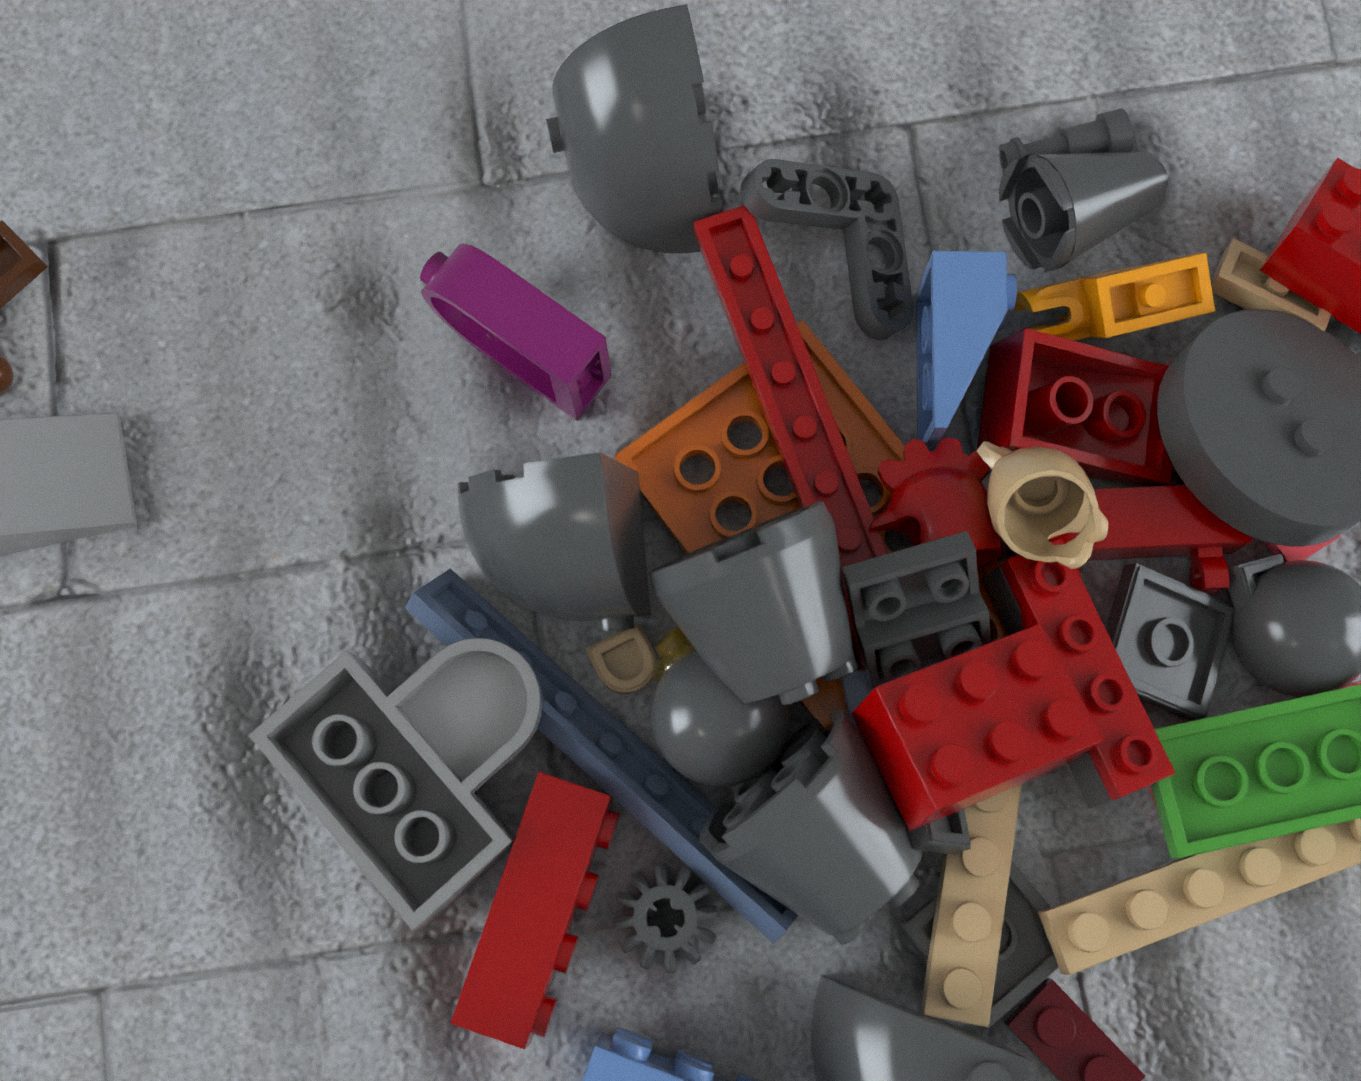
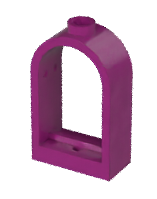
M462 243L457 246L449 257L442 252H437L424 265L420 274V280L426 285L421 290V294L430 308L469 344L576 421L612 377L607 342L604 335L484 251Z

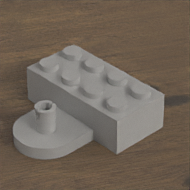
M472 638L448 645L436 653L392 693L363 659L346 650L248 736L405 923L414 931L429 926L511 851L516 836L480 796L477 790L515 757L532 739L541 719L543 698L540 683L529 663L513 648L491 639Z

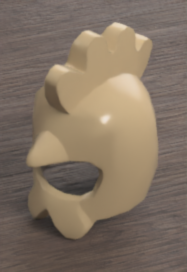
M984 441L977 452L992 469L988 481L987 505L993 528L1011 550L1027 559L1059 562L1070 569L1079 568L1084 565L1092 554L1094 542L1102 541L1107 536L1108 520L1100 511L1094 488L1075 459L1059 450L1035 446L1011 451L1005 447L1000 448ZM1068 532L1079 533L1076 538L1066 544L1054 545L1048 541L1055 536Z

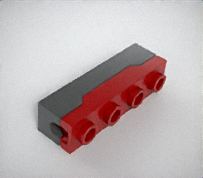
M1062 538L1051 542L1054 545L1064 544ZM1019 554L1006 559L1000 566L983 578L982 582L1008 636L1040 623L1042 624L1104 738V741L1068 764L1088 808L1121 798L1176 774L1077 569H1070L1059 562L1027 559Z

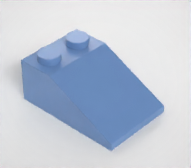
M932 251L915 295L917 439L922 440L929 451H935L996 332L1002 331L1006 312L1014 310L1017 296V280L1015 274H1007L1006 252Z

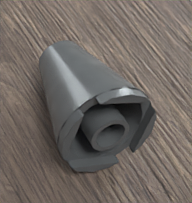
M1148 152L1030 154L1012 160L1003 171L999 186V201L1008 199L1010 217L1002 220L1005 235L1014 253L1025 266L1032 270L1043 267L1045 268L1044 272L1057 270L1158 207L1164 200L1168 186L1166 169L1155 156Z

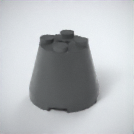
M819 501L757 524L755 527L669 561L648 573L653 583V590L660 603L705 664L744 704L779 695L782 705H788L817 693L819 688L815 679L822 677L823 681H830L858 669L853 653L835 522L831 513L827 511L824 502Z
M838 709L830 717L834 723L823 728L816 718L788 737L782 753L773 765L758 777L745 782L737 790L733 797L736 803L732 808L726 801L718 804L703 825L699 834V841L718 862L826 934L832 935L841 945H845L863 932L869 923V917L885 904L890 909L897 908L915 893L919 886V881L915 878L913 872L922 859V851L912 849L907 825L860 729L843 710Z

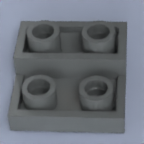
M967 531L842 567L853 624L871 688L991 643L989 610L979 591L976 549Z

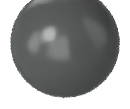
M1308 560L1283 562L1269 570L1263 571L1255 578L1256 589L1253 598L1237 614L1236 611L1234 612L1231 627L1233 647L1240 662L1249 674L1255 679V674L1265 679H1273L1277 684L1266 687L1279 693L1296 697H1305L1341 689L1361 674V586L1358 582L1332 565Z
M696 650L685 654L667 669L656 687L651 705V727L654 739L664 758L673 768L688 779L709 786H734L748 782L764 773L782 753L789 737L792 721L791 704L782 705L779 695L744 704L705 664Z

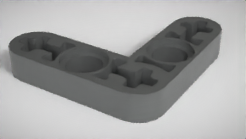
M767 159L745 176L741 183L740 195L747 210L756 218L772 222L843 230L853 312L856 323L863 333L870 338L883 340L888 339L910 324L913 318V301L900 205L897 192L889 180L882 175L872 172L779 159ZM764 181L767 182V187H768V188H765V187L763 186V182H764ZM811 184L821 186L827 192L831 201L830 209L823 208L814 201L810 191ZM773 192L783 193L777 199H774ZM862 195H865V200H858ZM867 244H873L882 251L886 260L885 269L878 268L871 262L867 254Z

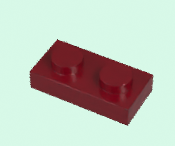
M1046 978L1004 1022L1058 1081H1142L1146 1077L1052 979Z

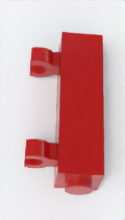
M1186 485L1094 489L1099 509L1108 520V531L1104 540L1094 542L1092 554L1087 561L1190 556V587L1206 594H1218L1219 589L1229 588V570L1223 554H1233L1251 543L1252 537L1218 518L1194 496ZM1068 532L1055 536L1048 541L1053 542L1062 538L1064 544L1076 538L1079 533ZM1076 568L1081 577L1080 568Z

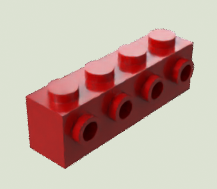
M538 771L450 1024L524 1050L532 1042L534 1034L545 1038L558 1000L547 996L555 971L567 973L579 936L569 933L576 909L588 911L600 875L590 871L597 847L609 849L619 821L620 813L610 810L614 800L611 796Z

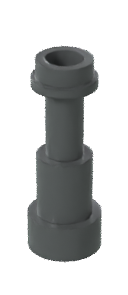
M1121 108L1100 113L1096 116L1095 121L1061 129L1059 136L1027 144H1023L1019 137L1011 138L1009 142L999 146V160L1002 171L1007 168L1012 160L1030 154L1132 152L1134 144L1132 124L1127 112Z

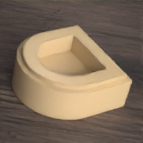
M639 622L635 623L634 629L621 630L585 649L601 682L609 690L617 694L630 695L638 693L645 689L654 678L656 672L655 653Z

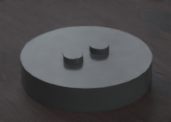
M1259 309L1242 310L1220 317L1209 324L1175 356L1162 377L1158 392L1157 416L1163 444L1175 470L1185 485L1207 509L1233 528L1261 541L1276 545H1317L1341 535L1361 521V359L1327 331L1321 330L1304 319L1283 312Z

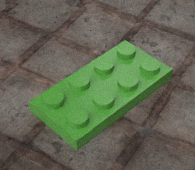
M1361 684L1155 729L1176 773L1151 784L1171 859L1183 858L1361 818Z

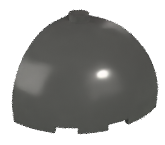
M687 4L632 17L599 32L576 48L565 59L555 75L552 92L556 117L546 119L553 153L564 151L573 187L590 215L607 231L629 244L646 250L672 254L700 252V247L693 232V222L724 212L721 196L715 198L713 194H718L716 171H719L712 122L703 123L702 114L706 113L702 86L704 78Z
M602 453L524 463V476L501 474V470H491L468 477L469 485L468 482L458 483L461 525L471 554L486 577L514 602L531 611L556 619L570 621L597 620L598 632L634 629V617L651 615L638 471Z
M821 975L811 1024V1054L816 1081H1027L1032 1060L1001 1043Z

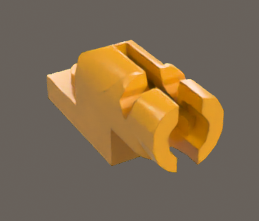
M1193 253L1142 266H1126L1018 291L1013 311L1026 309L1027 312L1034 313L1056 307H1065L1068 313L1058 315V324L1044 323L1024 328L1073 341L1089 337L1109 338L1215 312L1207 253ZM1024 328L1016 329L1014 331L1016 333Z

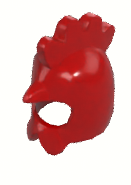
M948 437L941 440L936 451L933 452L929 451L922 440L911 439L905 444L903 450L904 462L892 459L881 462L878 467V475L883 486L891 493L887 508L870 524V531L894 530L903 532L911 540L913 546L967 531L976 549L977 569L991 563L1003 553L1002 538L993 528L987 505L988 491L982 484V480L988 475L990 467L981 458L977 450L970 455H965L962 452L961 442L958 439Z

